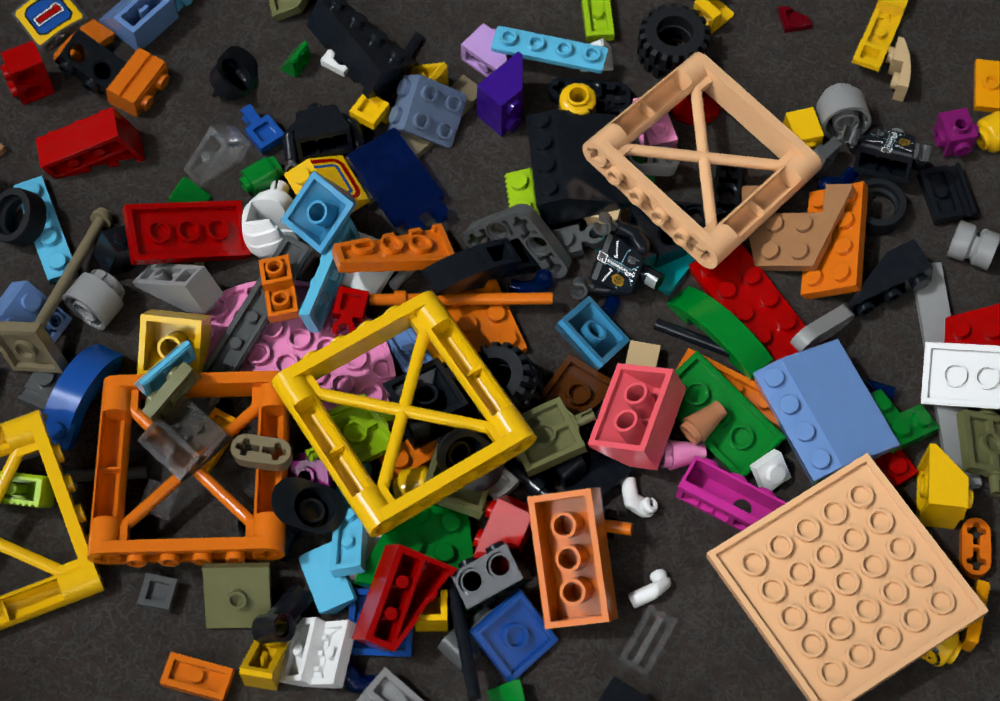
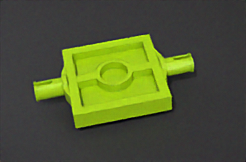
M338 405L328 410V413L363 465L386 453L391 434L388 423L395 419V415L345 405ZM312 447L305 450L307 458L309 457L308 460L310 462L319 458Z

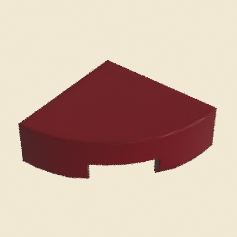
M778 7L777 12L784 33L812 28V22L805 14L802 15L792 10V7Z

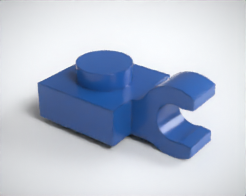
M250 104L240 109V112L244 115L241 118L248 126L245 128V135L261 154L266 153L283 142L284 132L269 114L261 118Z

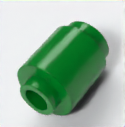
M263 157L241 170V178L238 181L245 193L249 194L252 192L256 196L258 193L270 188L273 181L276 180V183H278L279 178L284 176V172L275 157Z

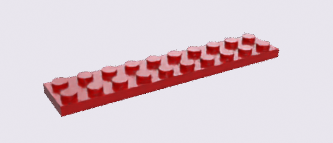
M742 243L714 269L705 268L697 261L688 265L690 274L703 291L728 309L755 335L769 352L773 362L798 353L790 341L805 327V324L764 271L754 265L753 257ZM902 450L893 454L888 452L873 460L895 489L919 473Z

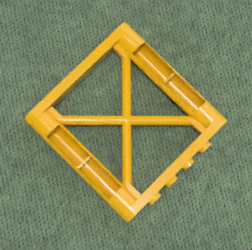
M425 291L401 305L391 306L378 318L364 321L356 330L347 335L335 337L329 345L318 351L308 352L303 356L302 360L280 371L271 382L273 388L372 538L387 533L523 453L537 440L534 431L434 291ZM412 327L416 332L417 337L399 403L321 388L316 380L405 330ZM429 340L485 420L411 406ZM321 401L395 415L377 485ZM408 418L484 433L493 442L396 500L389 491Z
M40 410L0 423V458L9 455L0 473V503L23 457L39 451L78 559L62 565L0 537V552L53 575L0 596V631L105 591L97 564L87 559L89 535H86L82 523L87 522L85 512L81 503L77 505L74 503L71 494L76 491L70 473L64 475L60 464L65 461L64 454L59 443L53 445Z

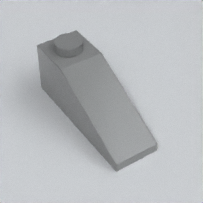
M149 264L132 282L135 287L185 312L205 314L215 307L216 301L224 294L206 267L200 265Z

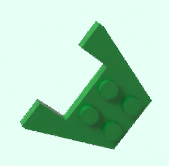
M434 504L381 536L366 560L365 572L357 574L354 584L370 588L385 545L401 544L456 567L458 570L460 562L473 557L469 516ZM476 574L472 578V587L475 590L478 589ZM463 602L464 611L472 613L479 612V610H467Z

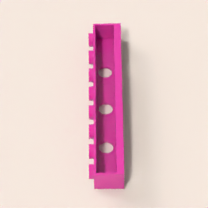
M696 455L678 485L675 496L740 531L787 503L777 498L771 490L764 487L758 488L748 483L747 479L742 475L729 473L719 468V465L708 458L701 459ZM741 499L748 501L751 505V513L734 506V502Z

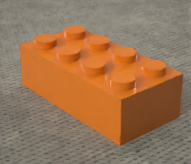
M600 487L527 497L545 629L603 623L618 619Z

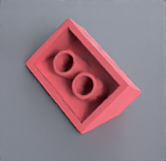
M617 363L587 445L629 467L658 470L686 391V387L675 370Z

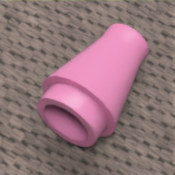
M668 439L660 462L661 468H668L671 471L690 465L695 455L701 459L706 458L705 444L698 443L694 445L691 442Z

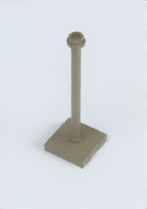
M99 207L90 215L92 221L90 228L35 321H0V352L12 370L63 373L69 365L45 330V327L102 229L111 226L113 215L108 209Z

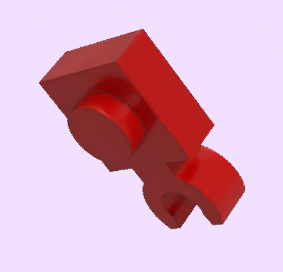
M339 286L332 312L333 318L338 319L332 326L333 338L337 337L342 329H348L349 333L356 330L354 322H364L370 299L369 291Z

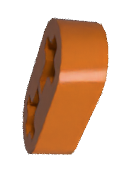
M976 517L966 520L960 528L959 567L966 577L980 579L985 576L991 566V530L987 522ZM972 527H977V532L983 534L978 538L977 545L973 544V534L967 533ZM973 552H977V562L983 564L978 570H973V565L967 563L973 557Z

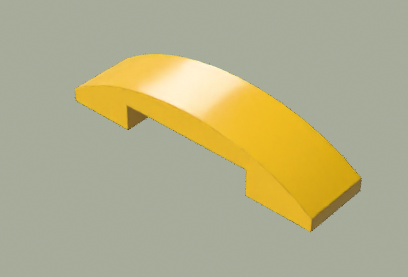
M878 0L851 63L879 72L909 0Z

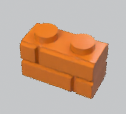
M138 48L106 89L108 102L135 117H138L142 111H148L153 104L155 93L158 89L164 90L169 82L170 76L168 75L166 62L156 56H152L151 53L142 48Z

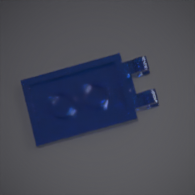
M395 127L346 155L347 163L394 228L403 224L407 231L417 227L423 230L425 226L418 216L426 211L429 212L437 224L448 219L446 215L449 214V210L440 202L444 199V193Z

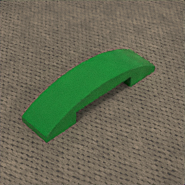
M688 286L667 302V306L686 324L694 323L729 354V362L750 380L754 379L753 372L773 363V358L755 335L728 309L704 292Z

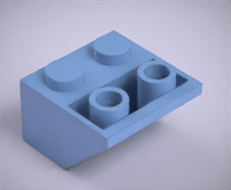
M121 0L101 17L99 22L113 31L116 36L133 49L137 50L138 48L144 49L173 24L179 16L174 0Z
M28 281L11 282L0 297V321L34 322L48 297ZM57 307L45 327L54 343L73 319L60 307Z

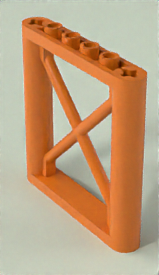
M280 371L198 373L201 378L184 398L252 396V404L193 457L141 411V399H147V397L134 383L144 374L111 375L104 378L87 559L96 564H127L130 567L141 568L145 567L146 564L152 563L174 567L178 566L179 563L192 562L195 565L203 566L204 563H212L214 561L245 563V561H266L283 558L285 556L286 524L281 522L275 515L271 505V494L277 483L282 479L288 478V468L283 471L256 469L253 515L202 467L204 463L257 416V435L280 438L289 443L290 412L271 384L273 378ZM132 419H134L182 467L124 518ZM277 450L276 454H271L273 460H278L279 456H284L282 450ZM191 475L246 526L245 537L130 540L131 529Z

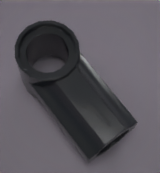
M292 585L267 614L258 615L252 623L254 639L261 644L286 643L292 640L296 632V625L313 607L312 602L314 599L310 592L304 590L299 585Z

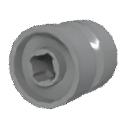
M960 220L947 256L961 262L965 259H970L971 265L987 271L1000 241V233L986 228L980 232L977 229V225Z

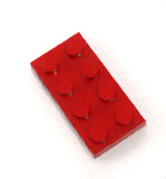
M242 200L125 204L122 208L131 265L249 259L251 256V252L247 248L242 235Z

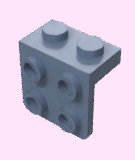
M421 74L404 75L397 87L398 96L394 107L389 113L387 130L396 134H412L441 147L450 148L453 145L467 100L466 95Z

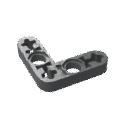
M517 204L473 221L469 224L463 235V241L469 248L493 240L508 238L510 241L519 238L542 270L552 278H563L572 264V259L537 211L528 204ZM494 224L503 225L507 232L497 230ZM533 237L543 239L547 245L537 244Z

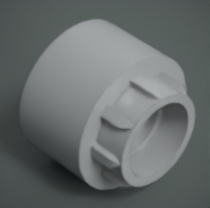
M847 83L834 84L823 92L817 102L816 110L824 136L828 139L834 137L836 140H840L845 125L862 130L861 135L871 125V115L865 95L855 86L853 87ZM829 119L832 120L833 127L829 123Z
M95 269L91 273H82L62 296V299L76 317L97 330H104L124 307L122 299L124 298L125 290L112 275L101 269Z

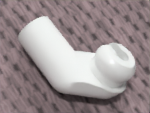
M627 477L620 483L624 506L641 518L651 517L657 511L658 504L654 498H644L638 495L636 478Z
M658 569L650 574L652 583L628 593L634 608L657 599L670 588L671 578L667 577L665 570Z

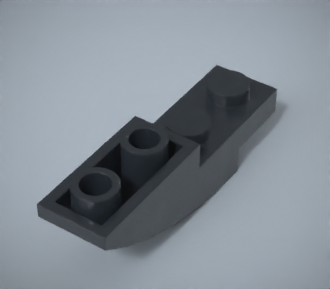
M508 238L482 243L454 253L424 268L422 275L432 291L437 296L484 288L488 280L533 273L539 265L522 243L511 244Z

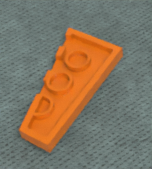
M442 223L432 224V228L422 231L420 227L408 230V234L396 236L393 232L382 235L381 239L374 241L366 237L335 243L332 248V256L338 273L423 270L435 262L454 254Z

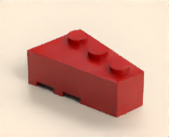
M114 107L103 109L94 115L76 120L70 125L50 131L46 135L36 138L40 168L53 179L92 172V166L109 163L110 168L119 166L118 161L136 158L137 162L145 161L140 132Z
M401 544L385 545L352 639L381 651L395 652L420 619L419 615L428 603L435 599L438 595V590L447 578L454 574L457 568Z

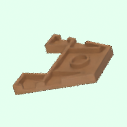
M826 184L821 213H774L749 236L754 265L760 267L763 271H816L833 238L831 234L837 222H841L845 214L844 208L848 200L852 199L855 194L853 184ZM741 186L742 202L759 186Z

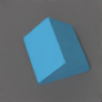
M313 171L280 221L317 252L324 255L357 204L351 193L318 172Z
M590 296L565 315L554 327L583 360L597 371L630 341Z

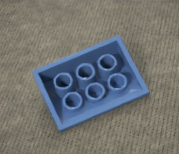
M838 339L780 358L753 372L757 388L812 486H815L866 453L875 460L900 447L894 433Z

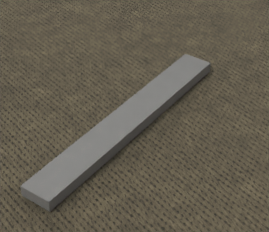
M941 262L931 263L933 267L932 281L925 288L914 291L924 351L925 342L944 343L946 317L951 316ZM934 405L936 421L940 427L938 433L941 449L963 471L956 414L963 409L968 410V407ZM964 472L969 477V489H976L982 486L980 475Z

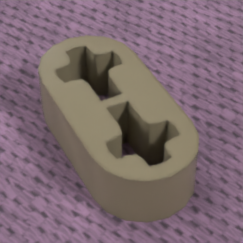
M241 434L233 439L230 450L235 462L244 467L283 471L293 461V454L289 443L280 438ZM246 445H250L252 451H248L245 456H242L239 449L243 450ZM277 450H282L284 456H279L278 460H273L271 454H276Z

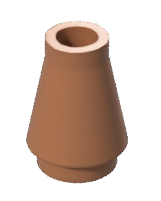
M715 400L710 405L683 419L684 423L680 425V429L692 444L704 443L721 420L727 416V411Z

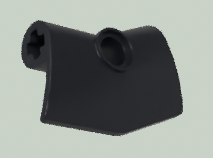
M602 403L600 404L598 410L595 413L596 420L601 409ZM596 420L590 422L587 429L580 434L585 445L588 444ZM586 448L587 452L549 468V471L566 491L600 487L602 497L631 474L634 467H629L596 450L592 451Z

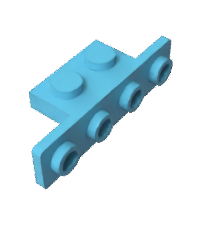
M497 26L491 45L492 52L513 56L519 51L523 55V59L599 74L603 72L608 48L504 26Z

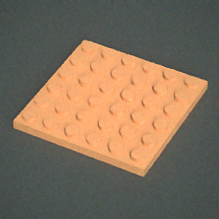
M868 453L706 554V558L808 701H855L985 616L989 611Z

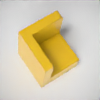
M720 0L694 1L693 9L699 12L698 17L703 16L706 19V25H709L711 34L734 17V12Z
M362 94L349 111L350 116L357 119L360 125L363 124L373 130L376 129L381 121L389 124L390 104L379 97L367 99Z
M441 589V597H435L433 601H430L419 615L420 619L415 624V632L448 631L447 589Z

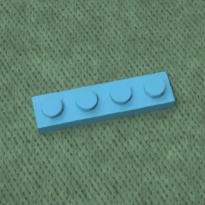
M39 176L16 184L14 188L34 192L45 203L47 213L45 228L34 243L48 282L51 285L58 282L72 255L43 177ZM22 202L20 205L24 213V204Z
M350 217L324 255H321L316 274L311 279L310 288L300 305L298 315L309 332H321L345 273H338L332 256L333 244L360 239V234Z
M368 462L363 466L371 476L372 466ZM337 484L336 491L343 498L346 515L342 524L332 533L330 572L334 578L365 572L368 532Z

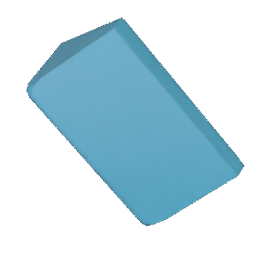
M188 340L180 343L134 383L135 386L147 398L152 392L159 390L166 382L168 373L174 367L180 366L183 361L189 365L196 359L191 343Z
M332 541L304 553L298 558L320 614H337L357 599L349 576L334 578L330 572Z

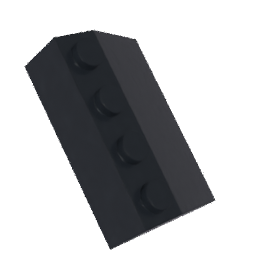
M553 109L526 116L536 206L547 226L599 215L602 212L632 207L628 197L616 186L610 184L606 177L587 161L582 151L583 144L617 117V115L601 113L579 115L569 110Z

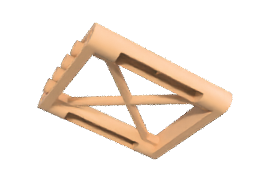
M701 52L692 54L582 146V151L587 161L605 176L610 184L616 186L628 197L632 204L640 208L677 245L681 246L697 262L708 269L717 267L822 168L821 159L816 152L708 56ZM705 91L771 150L779 160L709 152L702 92ZM691 94L697 151L631 144ZM628 155L698 163L706 226L702 228L625 157ZM711 164L776 171L721 222L717 223Z

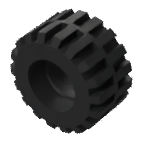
M664 4L659 6L658 11L655 9L649 11V15L644 16L642 19L637 44L638 60L640 65L644 63V70L647 73L653 70V77L657 79L660 75L667 76L695 52H701L707 56L710 41L709 25H706V19L703 16L698 17V11L695 9L692 11L688 10L689 6L682 5V7H677V4H670V7H666ZM665 38H677L682 40L686 44L681 46H670L665 44L661 40Z
M492 342L491 347H488L486 344L480 347L481 351L478 354L496 380L511 374L509 383L504 388V391L519 412L523 413L535 408L534 404L541 401L542 397L538 393L543 391L544 385L540 381L543 378L537 369L538 367L517 346L513 347L511 343L504 342L501 345L499 342ZM458 384V388L469 403L468 408L480 420H485L462 385Z

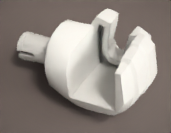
M276 180L273 181L270 190L258 193L243 210L242 235L249 251L261 259L271 258L286 234L297 240L301 239L300 236L280 221L293 202V199L288 195L289 185L282 180H278V184Z

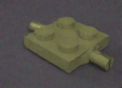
M559 396L521 413L537 436V440L529 449L516 456V459L522 463L528 477L587 452L580 436L579 427L596 420L591 408L573 415L566 409Z
M980 408V411L977 412L963 409L956 414L963 472L987 477L989 479L990 496L1000 497V415L995 413L993 409Z

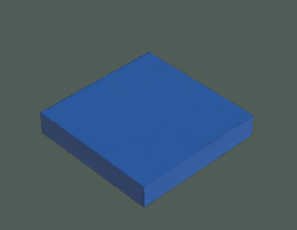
M516 589L469 631L470 635L507 682L516 680L559 641L551 629H545L544 619L521 589Z

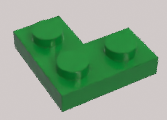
M882 389L870 393L900 444V447L890 451L891 454L930 437L940 429L922 404L900 413Z

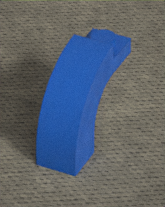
M97 343L81 351L66 367L54 386L43 412L48 415L46 425L53 444L59 443L60 447L67 451L74 447L90 403L103 389L104 378L119 374L124 359L123 354Z

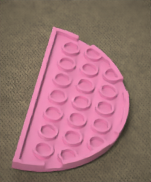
M295 280L300 308L310 288V282ZM257 281L247 282L224 290V294L216 301L215 307L203 314L212 315L210 346L205 364ZM337 294L320 333L309 332L301 318L269 323L240 371H282L302 360L303 356L308 352L318 351L329 345L334 339L332 326L338 320L333 318L332 314ZM365 315L364 321L372 320ZM354 322L355 328L357 329L361 323ZM340 330L338 336L347 335L349 330ZM387 342L380 344L316 380L321 388L356 395L364 393L366 397L389 401L384 391L383 383L396 378V371ZM321 401L327 411L340 405ZM393 421L388 423L389 430L391 428Z

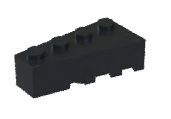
M318 0L306 26L324 48L332 49L335 52L334 60L339 65H345L350 70L349 78L354 83H361L364 87L362 91L364 96L370 99L397 91L398 84L403 79V76L410 75L416 63L408 56L406 50L396 46L387 38L385 32L374 27L367 21V17L352 8L347 0Z

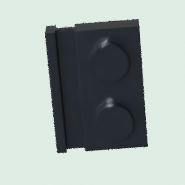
M960 163L950 167L944 165L918 171L917 178L934 225L976 217L978 212Z

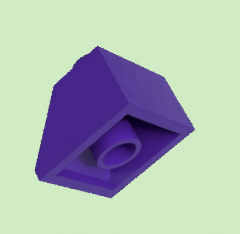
M519 51L477 85V116L501 137L508 131L514 132L522 122L523 55Z

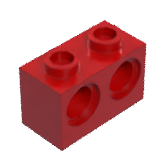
M34 40L1 52L5 64L0 65V68L13 98L20 97L22 104L26 105L55 93Z

